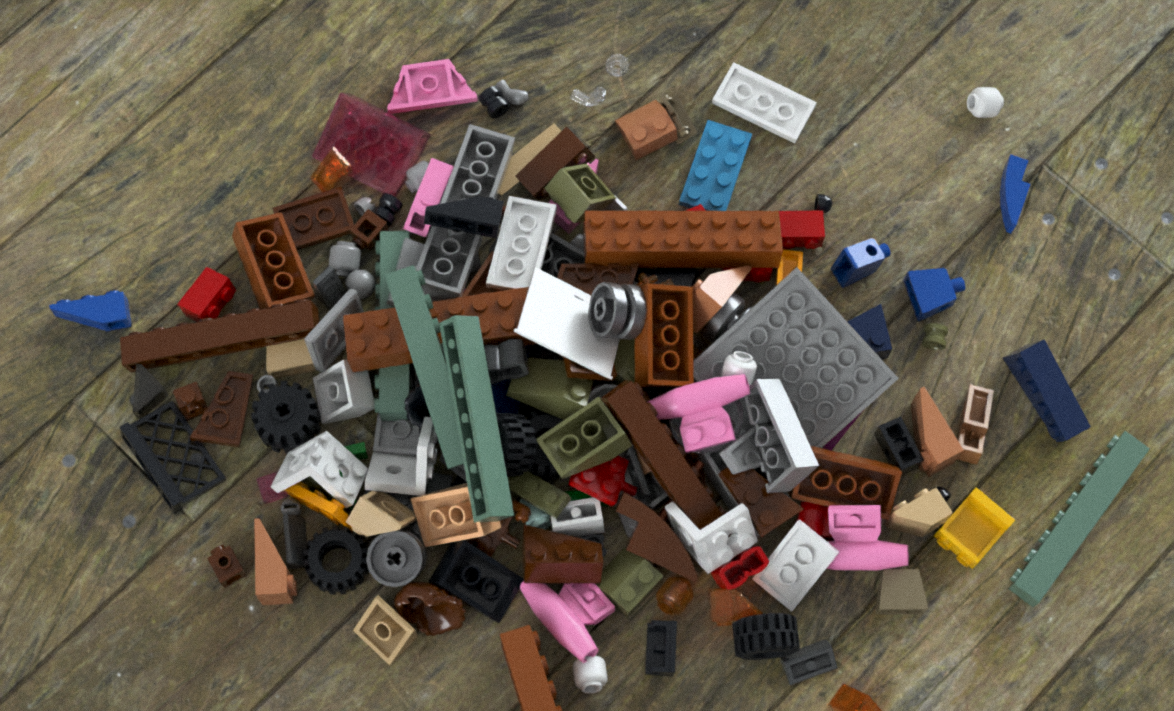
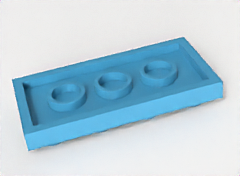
M707 120L679 200V205L693 208L701 204L705 211H727L752 133Z

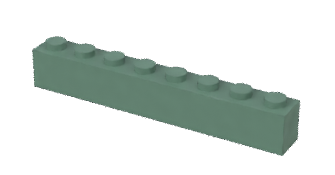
M380 231V240H376V255H380V262H376L375 271L376 277H380V284L375 285L376 299H380V306H375V310L394 308V306L387 304L390 290L384 274L396 270L403 240L405 238L410 239L409 231ZM411 364L379 368V375H375V390L379 389V398H375L374 402L375 413H379L382 421L408 420L407 412L404 409V401L411 391Z
M412 265L384 274L447 468L453 469L462 466L464 463L443 342L440 343L437 334L441 332L438 319H433L430 309L434 308L429 294L425 295L422 285L426 284L422 270L417 271L416 267Z
M454 315L440 322L439 325L474 523L498 522L514 516L479 316Z
M1124 431L1119 437L1117 435L1112 437L1106 446L1109 448V451L1106 455L1101 453L1093 463L1096 469L1092 474L1087 472L1079 484L1082 486L1078 493L1073 491L1065 503L1069 505L1064 512L1060 510L1051 521L1055 524L1051 531L1046 529L1038 539L1041 544L1037 550L1032 548L1026 555L1024 561L1027 564L1022 570L1018 567L1009 580L1013 583L1008 589L1030 606L1034 607L1042 600L1149 451V447L1128 432Z

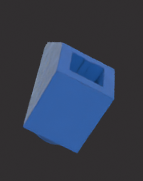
M108 291L105 295L100 296L86 295L79 300H60L56 304L49 305L55 317L101 330L111 331L132 327L128 299L123 291Z

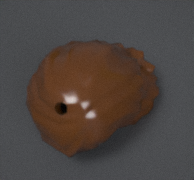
M410 582L400 589L394 599V605L398 614L405 621L416 624L417 629L427 636L441 635L453 629L458 630L466 620L464 616L466 611L463 608L462 600H457L456 596L448 595L445 589L431 583Z

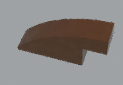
M623 491L615 511L637 521L625 549L696 582L698 576L693 563L674 531L653 509Z

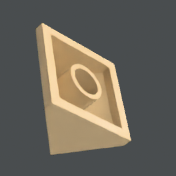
M379 595L374 598L353 630L389 665L418 637L416 630Z

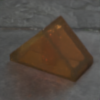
M844 683L828 704L836 711H882L869 695Z

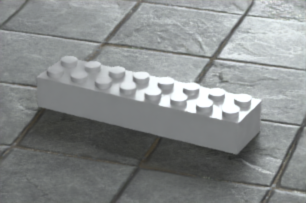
M469 124L440 204L478 196L497 199L513 153L515 137ZM432 226L416 267L417 271L422 270L426 284L422 285L424 294H429L432 301L462 297L483 236Z

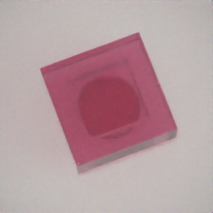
M278 472L256 479L264 504L289 496L284 490L277 493L271 488Z

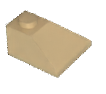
M371 491L359 498L346 523L352 526L351 528L355 533L371 536L400 530L417 519L414 511L388 493Z

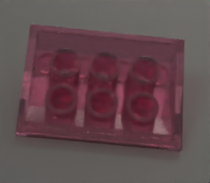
M340 92L312 157L382 193L396 197L407 180L406 171L417 164L431 134L351 93Z

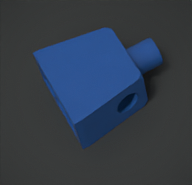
M871 238L844 248L830 269L840 286L845 288L876 272L884 259L890 256L891 252L887 244L878 245L875 239Z
M945 268L908 271L903 280L917 321H922L952 307L956 301L955 293L965 291L963 278L950 279Z

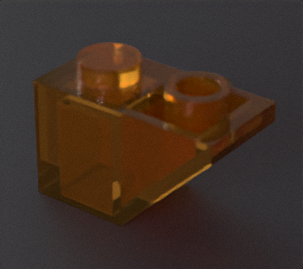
M708 589L710 620L716 622L717 626L732 625V621L743 617L763 614L736 589Z

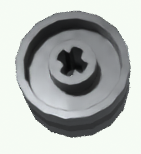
M602 282L596 286L591 295L588 308L590 328L594 335L603 338L616 337L626 340L636 338L643 329L647 314L645 295L639 286L630 284L619 285L611 282Z
M736 293L731 295L723 307L712 317L704 330L703 337L713 343L752 307L743 311L745 300Z
M400 529L382 533L376 537L368 548L366 561L368 570L375 580L385 586L398 587L408 584L421 574L426 564L427 554L424 543L418 535L410 530ZM400 553V562L394 560V554Z

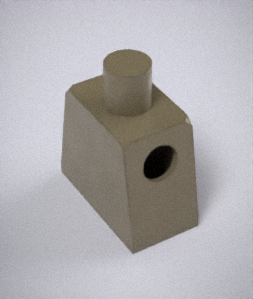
M906 566L884 569L880 573L875 615L924 614L928 610V603L919 569H907Z

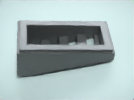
M331 266L313 280L317 298L328 310H331L346 293L338 275Z

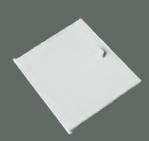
M535 268L517 329L515 328L513 332L612 380L611 373L620 339L616 337L603 338L594 335L588 320L591 295Z

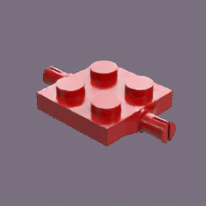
M620 456L572 475L568 484L611 507L617 503L620 491H624L632 496L637 492L636 486L625 482V472L629 461Z

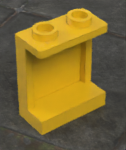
M976 487L936 532L934 537L943 549L950 550L957 556L956 559L959 563L973 569L1013 524L1015 519Z

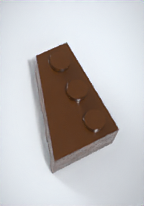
M566 126L515 177L536 199L541 200L550 195L544 188L560 168L586 164L596 156Z
M524 524L522 539L524 583H601L603 569L601 543Z

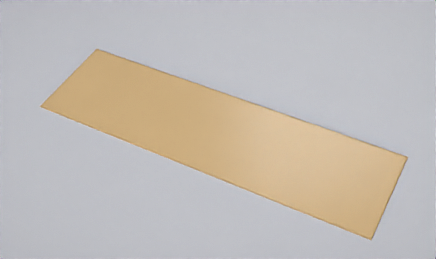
M552 124L511 157L499 190L501 196L520 182L515 175L561 132L555 124Z

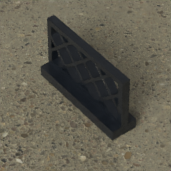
M170 401L132 424L127 422L120 426V434L173 514H176L183 510L184 505L226 481V477L201 442L190 440V438H188L187 444L173 441L176 430L187 432L189 437L193 430L174 402ZM169 410H172L176 416L174 424L160 422L161 415ZM145 424L155 426L152 437L141 435L138 428ZM158 427L172 429L170 440L156 438ZM154 443L168 445L166 456L154 454L152 451ZM172 446L186 449L183 460L169 457ZM189 449L201 452L203 455L201 463L187 461ZM168 462L182 465L179 476L167 473L166 467ZM185 466L199 468L197 479L182 477ZM203 469L214 471L217 475V478L211 482L200 480ZM181 482L195 484L194 491L184 497L179 490Z

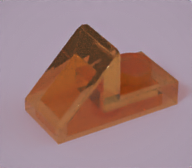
M333 147L311 175L310 179L322 192L334 189L343 177L353 172V169L342 154Z

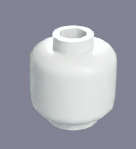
M977 87L967 98L968 110L974 117L978 118L995 117L1004 105L1000 92L993 87Z
M735 351L725 358L721 377L745 374L749 386H751L757 364L750 354Z
M586 656L585 659L587 661L585 663L577 659L572 666L576 687L584 693H596L602 690V687L608 681L604 659L600 656Z

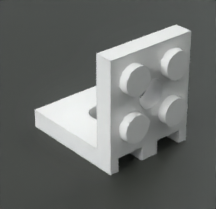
M424 417L417 445V457L373 452L365 479V490L417 496L426 494V486L429 478L432 479L434 464H436L437 460L435 443H437L438 438L431 417Z
M325 431L287 453L271 488L279 493L311 476L337 501L343 504L345 508L353 505L365 480L368 468L328 431ZM339 469L341 470L343 477L339 475Z
M673 501L665 506L672 530L678 536L686 551L707 574L724 563L729 562L732 558L758 542L749 510L743 503L701 530L694 525Z

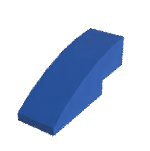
M1010 154L1005 163L1000 186L1002 219L1006 232L1010 234L1017 225L1030 187L1029 183L1022 181L1028 160Z

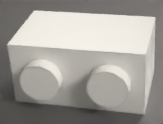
M594 497L570 501L557 519L551 516L553 532L573 537L605 533L600 501Z

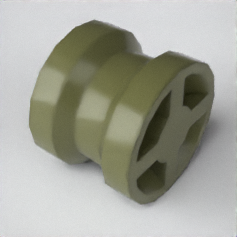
M938 323L925 324V337L922 339V346L931 350L945 349L947 344L945 336L948 334V327Z

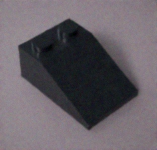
M466 540L451 542L428 582L445 589L448 595L456 596L457 600L461 599L462 603L496 623H500L524 579Z

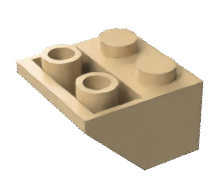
M925 488L914 495L915 498L909 503L905 500L893 507L890 518L885 525L889 529L923 537L941 527L953 512L937 488L931 491Z

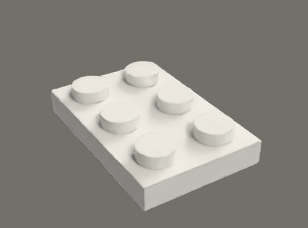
M798 520L768 558L770 562L767 567L752 579L792 612L839 554V551L804 522Z

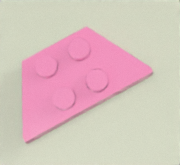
M449 59L403 65L387 110L388 114L477 102V94L469 88L466 80L456 71L455 66Z

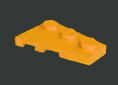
M298 482L284 490L301 504L316 513L320 512L338 526L341 523L344 527L349 528L350 532H353L352 526L346 523L349 515L343 511L345 506L335 499L328 501L327 497L318 490H314L312 493L310 488L302 482Z

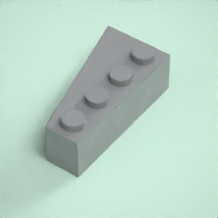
M780 378L757 379L750 386V394L745 396L744 399L750 424H754L756 429L755 445L760 447L763 461L760 462L762 472H766L769 482L765 484L767 493L789 492L812 473L819 464Z

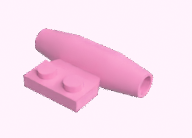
M745 374L714 377L670 390L647 401V404L651 403L658 412L656 416L658 420L682 418L680 432L686 453H691L736 440L730 415L723 409V406L749 395L750 387Z
M829 505V533L834 540L827 542L836 548L839 554L827 569L877 571L908 566V545L877 540L881 533L880 505Z
M523 581L520 585L521 592L534 614L559 644L582 663L587 661L585 659L586 656H596L599 649L585 626L596 625L615 612V606L595 583H565L558 595L545 583H524Z

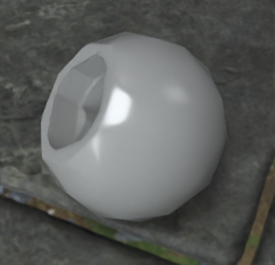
M363 269L351 272L345 282L348 290L351 288L358 292L360 300L370 297L376 285L373 275Z

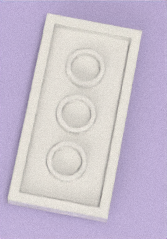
M734 62L712 99V104L793 143H796L817 103Z
M509 196L486 280L487 287L500 290L529 287L534 269H542L557 210L556 204Z

